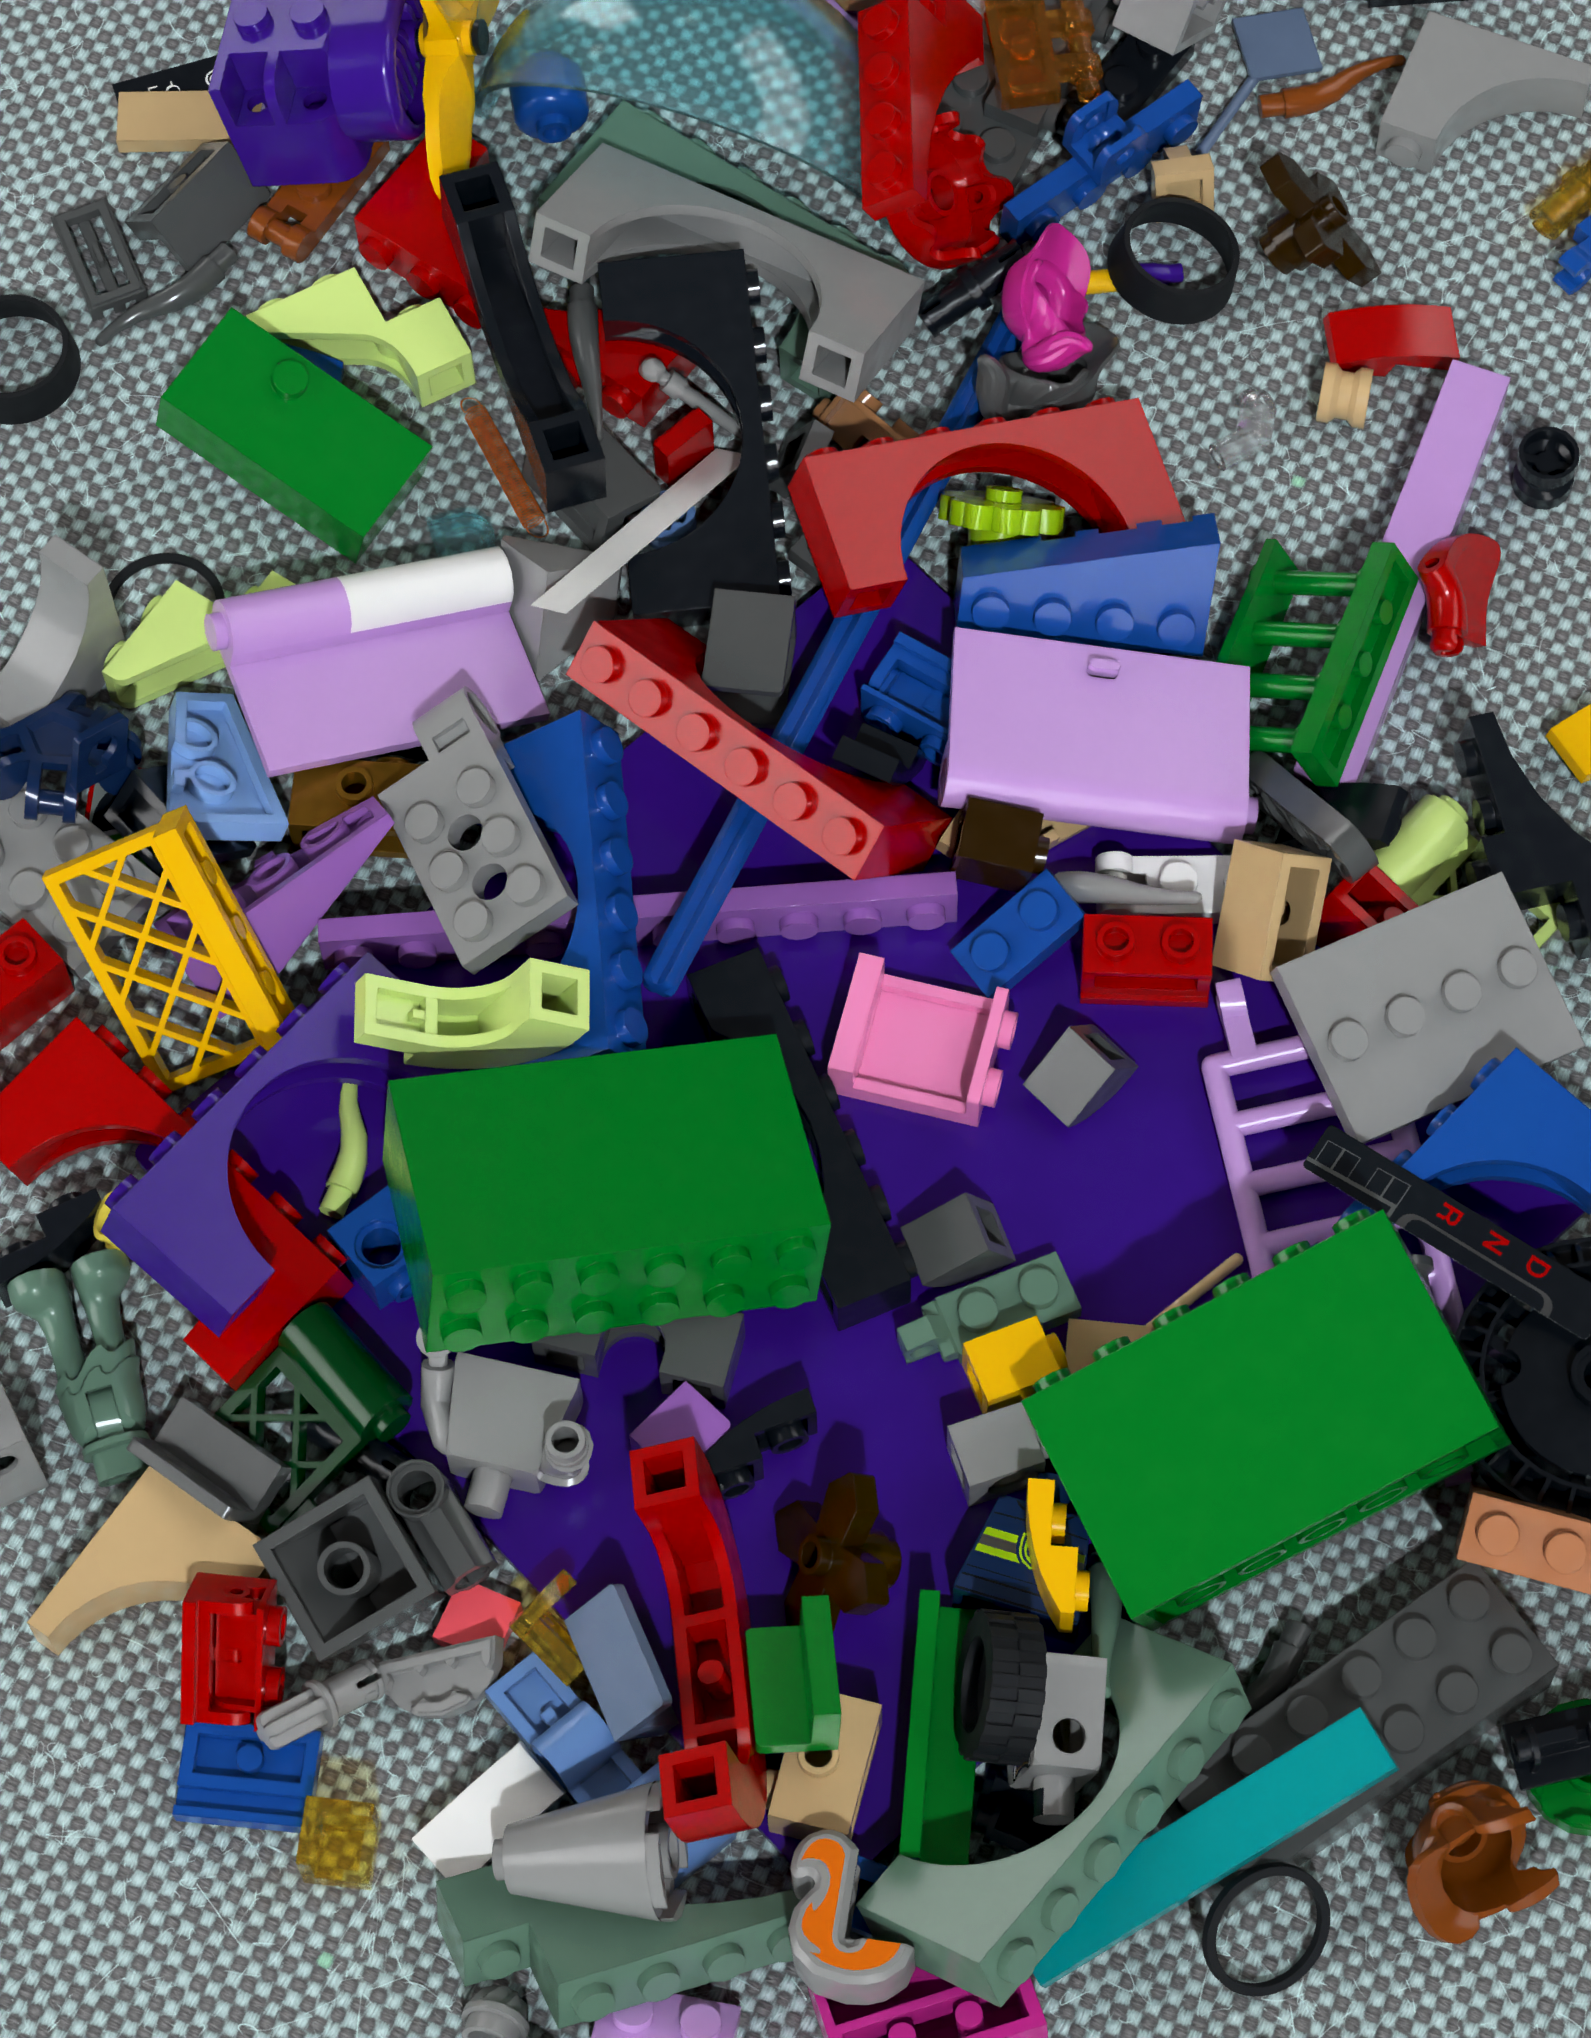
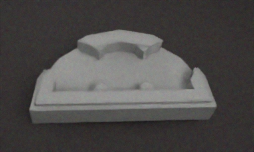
M493 1635L374 1663L379 1671L375 1673L376 1680L382 1678L385 1688L384 1694L388 1695L399 1708L424 1719H452L474 1709L486 1697L485 1690L496 1682L503 1666L504 1638Z

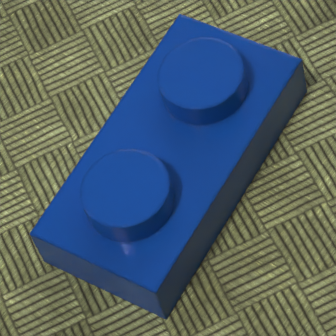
M1046 868L950 950V952L985 996L993 999L997 986L1012 989L1083 928V919L1086 913L1056 876Z

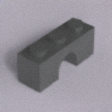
M736 1313L727 1317L707 1315L676 1319L660 1326L639 1324L609 1328L602 1333L593 1335L579 1332L549 1336L531 1343L535 1363L598 1378L604 1357L616 1342L628 1337L650 1339L664 1351L659 1369L662 1394L671 1395L683 1382L687 1381L713 1406L725 1409L746 1335L744 1314Z

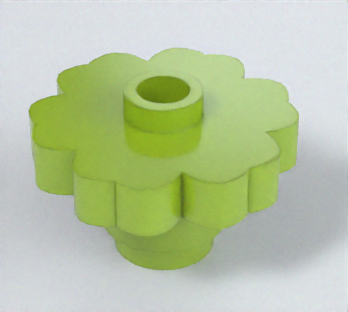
M988 485L986 486V491L965 490V492L945 491V493H941L938 519L948 521L950 525L969 529L967 546L1030 538V536H1039V534L1058 535L1063 532L1065 507L1055 505L1054 501L1022 495L1023 490L1019 488Z

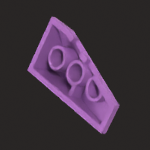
M374 796L310 830L300 842L302 849L291 855L289 853L275 855L271 851L255 860V870L250 877L230 887L277 976L317 925L318 919L324 916L395 822ZM175 908L153 924L157 930L187 941L193 927L187 912L179 908ZM197 935L195 944L204 946L200 936ZM170 950L180 964L183 954ZM190 957L185 972L196 988L218 995L223 979L216 966ZM227 988L224 998L234 1001ZM219 1011L217 1017L221 1019L227 1014Z

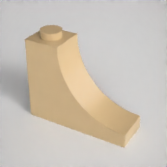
M149 1466L27 1623L36 1640L59 1656L79 1634L114 1612L147 1602L183 1601L197 1572L271 1579L253 1547V1544L262 1539L238 1522L221 1518Z

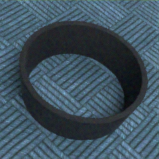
M1163 197L1142 204L1131 214L1110 244L1107 265L1110 278L1116 290L1134 309L1161 322L1186 325L1212 318L1228 303L1239 266L1240 251L1233 231L1216 212L1189 199ZM1152 222H1167L1189 228L1203 236L1218 251L1225 264L1227 276L1216 285L1200 290H1184L1166 285L1148 274L1138 263L1131 248V229Z
M17 294L0 296V319L21 316L43 320L56 327L62 333L63 346L57 365L41 382L25 390L0 393V424L6 425L29 423L54 412L69 398L75 389L81 370L78 346L59 314L41 300Z

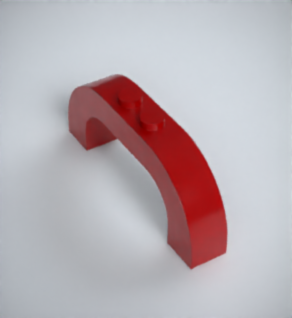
M694 1436L629 1451L634 1509L652 1538L668 1591L684 1738V1750L658 1755L664 1820L674 1834L685 1843L755 1829L761 1825L766 1810L765 1754H760L755 1750L745 1647V1633L751 1628L744 1577L728 1513L710 1464Z

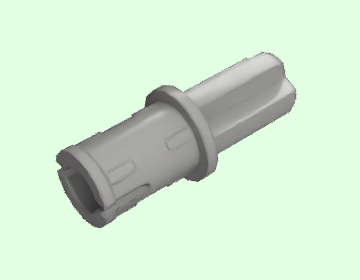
M361 1659L353 1666L321 1682L316 1679L306 1681L302 1685L300 1693L258 1714L255 1719L258 1728L256 1731L260 1741H264L270 1750H278L319 1728L323 1731L334 1729L338 1725L340 1717L384 1696L385 1688L382 1678L361 1688L356 1686L357 1682L379 1672L371 1661Z

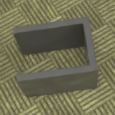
M717 588L714 591L702 680L725 705L756 728L775 729L788 704L797 638L796 596Z

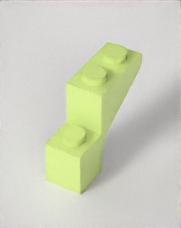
M355 267L339 274L325 275L315 281L312 286L284 299L276 298L269 300L261 305L257 311L246 315L252 322L285 344L324 354L342 361L344 365H370L391 372L412 390L422 408L476 383L472 352L440 297L423 305L414 304L399 312L396 317L385 321Z
M272 570L259 587L256 585L252 586L245 594L296 584ZM175 580L163 596L157 595L146 606L140 625L127 641L122 640L115 644L105 659L102 674L110 699L124 708H136L225 668L220 650L213 651L210 648L205 634V615L212 613L214 602Z

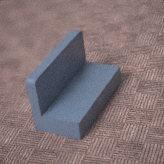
M621 1583L608 1585L564 1620L614 1741L619 1742L663 1736L679 1724L671 1705L672 1696L625 1586Z

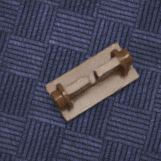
M866 389L854 403L840 396H836L833 401L825 398L819 402L812 414L817 421L835 431L832 439L845 450L857 448L865 437L869 441L881 437H891L894 441L919 436L915 430L900 418L897 419L892 427L880 418L876 413L883 404Z

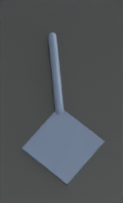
M1303 7L1232 18L1231 23L1249 76L1197 147V155L1207 154L1259 81L1322 71L1323 67Z

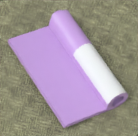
M499 546L217 599L213 603L212 613L205 615L204 627L208 644L213 651L220 650L268 778L419 747L421 744L413 729V721L464 686L472 690L481 700L499 730L545 721L550 716V711L509 613L514 595L513 577L509 561Z

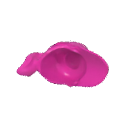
M1050 223L1045 228L1034 248L1013 264L1005 277L1002 288L1001 303L1004 322L1010 332L1022 342L1021 353L1024 365L1031 371L1038 373L1062 369L1093 350V343L1085 336L1086 332L1083 325V319L1089 308L1085 296L1091 273L1090 260L1087 251L1079 240L1058 223Z

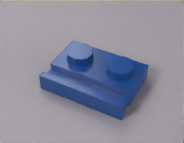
M195 1722L194 1725H186L177 1780L176 1805L174 1804L172 1813L174 1819L180 1822L310 1834L313 1804H315L324 1742L322 1732L313 1731L278 1750H270L264 1741H260L257 1733L254 1731V1725L251 1724L228 1726Z

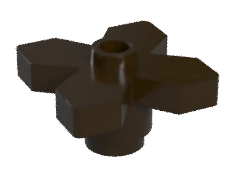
M1280 152L1260 166V170L1272 193L1286 207L1285 210L1267 223V230L1259 236V242L1265 255L1280 272L1289 274L1294 269L1303 271L1312 263L1325 269L1334 263L1348 281L1360 287L1365 286L1381 274V270L1369 247L1347 224L1351 220L1349 208L1332 179L1318 172L1308 178L1294 159Z
M849 1472L828 1484L822 1506L819 1502L797 1500L776 1512L775 1524L778 1551L797 1563L800 1568L784 1601L787 1626H799L802 1596L829 1595L833 1632L840 1609L845 1614L866 1616L889 1603L888 1589L895 1584L899 1577L902 1557L899 1545L895 1539L886 1536L880 1529L872 1528L879 1513L876 1482L873 1475Z

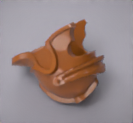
M1477 1780L1460 1781L1434 1793L1428 1800L1430 1809L1422 1817L1415 1834L1409 1840L1405 1849V1861L1408 1867L1407 1891L1412 1910L1427 1933L1444 1943L1461 1944L1472 1939L1480 1929V1919L1506 1908L1509 1912L1514 1913L1531 1907L1545 1899L1559 1886L1558 1872L1554 1867L1546 1870H1541L1534 1866L1526 1870H1518L1516 1868L1524 1849L1526 1824L1535 1821L1536 1818L1527 1806L1521 1808L1518 1801L1507 1790L1489 1782Z

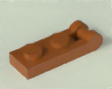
M374 142L366 168L358 176L348 181L325 184L281 185L267 205L260 206L254 212L248 223L247 235L264 245L272 242L281 247L283 256L296 263L303 262L390 151L389 142ZM291 217L299 221L300 224L297 223L290 226L286 222Z

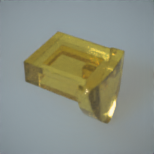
M563 1569L524 1610L510 1621L509 1628L522 1639L566 1686H569L585 1670L568 1630L551 1613L554 1607L578 1583Z

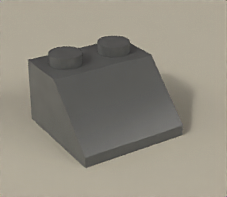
M369 1475L253 1544L271 1579L277 1580L279 1593L319 1662L328 1660L395 1628L448 1596L403 1519L389 1505L386 1488L382 1481Z

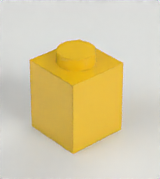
M1037 1315L963 1343L962 1367L982 1414L1021 1402L1035 1394L1032 1387L1035 1382L1054 1371L1068 1368L1066 1355L1059 1338L1054 1332L1045 1335Z

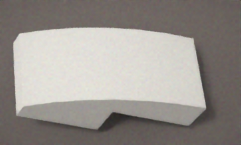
M521 1741L450 1802L412 1840L445 1878L485 1867L492 1860L493 1842L495 1839L503 1838L504 1830L508 1824L544 1814L567 1791Z

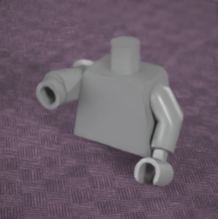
M419 1327L416 1334L417 1346L423 1354L428 1356L421 1363V1410L433 1447L446 1455L450 1473L471 1479L464 1503L466 1511L483 1518L500 1519L503 1515L510 1488L536 1494L541 1493L546 1483L554 1486L570 1487L584 1480L589 1471V1460L594 1444L589 1431L583 1425L576 1423L583 1405L580 1379L463 1352H457L454 1364L451 1359H448V1354L451 1352L449 1350L426 1353Z

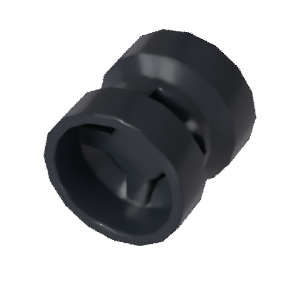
M1547 426L1533 429L1523 437L1518 448L1517 463L1512 474L1513 491L1523 504L1534 509L1547 510L1558 507L1567 500L1572 490L1574 474L1579 463V447L1576 440L1564 430Z

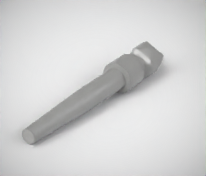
M647 357L644 359L638 370L642 378L649 382L659 383V390L672 399L677 400L679 398L695 410L699 407L714 423L742 440L737 420L689 386L688 380L675 370L668 372L663 362L657 358Z

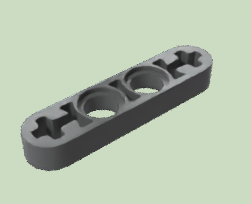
M1251 751L1249 753V796L1258 798L1259 809L1312 853L1332 858L1331 868L1351 884L1379 864L1378 858L1368 841L1347 818L1263 751Z

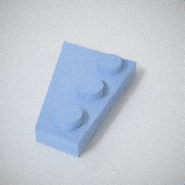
M176 692L169 708L166 813L186 805L205 840L282 841L289 822L271 780L266 775L257 748L234 695L227 693Z

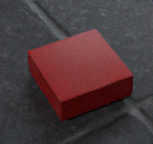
M699 407L696 410L693 409L653 441L656 475L669 487L714 451L713 421Z

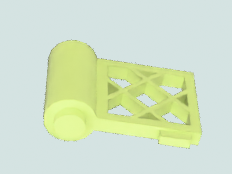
M1426 794L1402 817L1400 830L1392 842H1390V845L1374 850L1379 862L1377 867L1418 906L1445 896L1435 895L1445 883L1447 894L1458 890L1456 871L1471 858L1479 841L1470 834L1467 825L1468 815L1457 801L1446 795L1437 797ZM1560 902L1528 909L1544 923L1533 936L1539 949L1559 929L1556 908Z

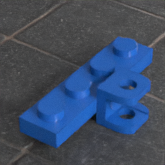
M1187 79L1125 122L1117 114L1119 102L1110 91H1105L1077 110L1070 117L1065 127L1062 145L1073 157L1003 205L999 234L1007 243L1015 238L1019 245L1030 238L1033 241H1038L1050 223H1059L1060 218L1075 207L1083 210L1094 204L1103 195L1110 183L1122 175L1125 178H1131L1138 174L1150 162L1152 155L1167 144L1175 147L1187 140L1198 126L1197 118L1203 95Z

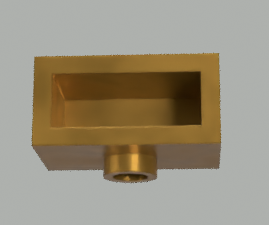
M398 757L379 758L376 762L351 760L294 772L288 815V829L294 851L302 849L300 842L310 830L372 796L383 807L378 794L421 766V764H411L407 760ZM393 826L370 854V856L409 859Z

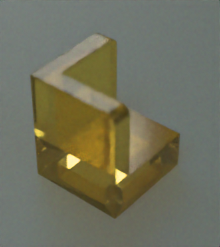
M306 1796L296 1856V1865L304 1883L363 1890L372 1889L382 1826L374 1804Z

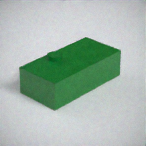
M232 307L160 398L156 420L157 427L355 564L423 476L433 447Z

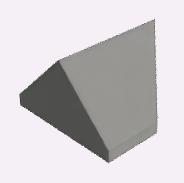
M504 535L501 539V549L509 561L514 585L513 601L509 613L537 682H540L580 648L593 621L613 620L615 618L622 567L567 614L531 606L533 602L593 552Z

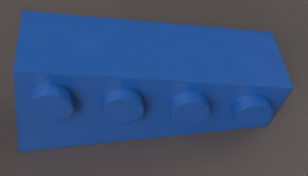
M1215 513L1192 516L1193 521L1162 525V520L1136 523V529L1099 533L1098 528L1074 531L1075 537L1043 541L1041 536L960 547L953 601L955 627L1123 650L1203 657L1220 549V538Z

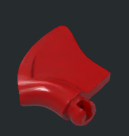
M1468 533L1445 538L1431 547L1418 564L1417 570L1426 597L1427 633L1431 636L1429 648L1437 656H1457L1462 652L1464 645L1472 648L1486 646L1488 599L1501 557V549L1498 542L1487 536Z

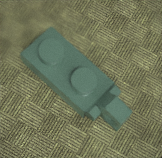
M1055 1251L936 1297L935 1301H931L921 1307L923 1317L897 1328L896 1340L907 1364L940 1352L944 1362L958 1359L961 1364L963 1343L1036 1315L1043 1331L1067 1323L1069 1318L1077 1319L1081 1316L1082 1307Z

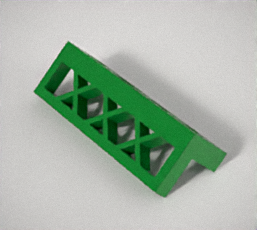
M920 1589L899 1854L930 1864L968 1865L976 1762L964 1760L958 1751L959 1746L955 1737L954 1693L963 1637L966 1634L969 1620L973 1618L974 1612L977 1609L940 1607L941 1591Z

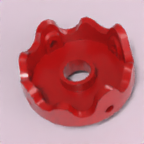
M957 111L944 112L935 117L927 165V200L886 217L900 245L915 260L926 267L936 270L954 269L981 260L983 255L994 249L999 244L1000 238L994 231L989 230L991 220L1003 209V205L1014 197V188L1010 180L1002 176H995L987 170L984 163V140L978 135L962 134L953 130L960 124V115Z

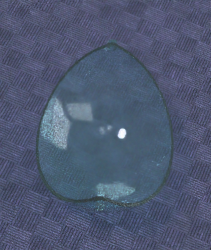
M532 0L506 28L485 65L478 87L474 86L475 116L484 119L491 117L504 88L518 86L554 87L591 92L685 115L737 133L787 154L829 176L862 200L858 30L826 0ZM886 217L878 220L881 229L892 231Z

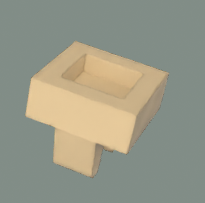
M1187 145L1163 148L1164 160L1151 161V200L1163 197L1185 198L1198 202L1214 211V166L1210 153L1192 156Z

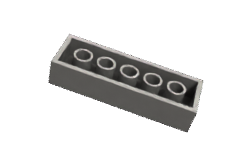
M1468 1562L1243 1721L1239 1728L1227 1737L1207 1761L1198 1777L1186 1786L1165 1811L1157 1827L1159 1830H1162L1361 1707L1400 1770L1210 1886L1205 1891L1214 1901L1231 1880L1257 1865L1282 1862L1300 1867L1548 1689L1559 1664L1480 1565ZM1271 1876L1250 1884L1231 1901L1223 1915L1228 1919L1286 1876Z

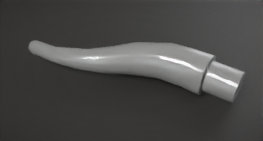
M1065 871L1055 874L1056 878L1078 904L1182 905L1197 904L1202 900L1201 893L1197 891H1174L1156 888L1096 872Z

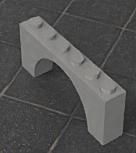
M602 143L536 212L528 259L533 264L583 284L589 277L598 272V263L622 261L653 254H695L744 249L746 270L757 269L758 276L782 291L799 309L806 321L809 333L799 379L853 403L914 330L925 285V280L605 143Z

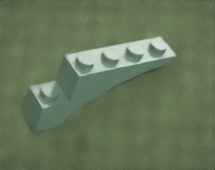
M492 1865L436 1881L438 1927L464 1986L466 1987L489 1979H502L513 1972L530 1967L558 2029L580 2022L597 2021L610 2013L645 2002L662 2001L675 1993L711 1982L728 1981L738 1974L770 1964L793 1961L788 1927L793 1909L801 1901L795 1897L793 1889L755 1898L718 1903L685 1904L682 1917L677 1921L659 1922L510 1894L505 1881H497L495 1879Z

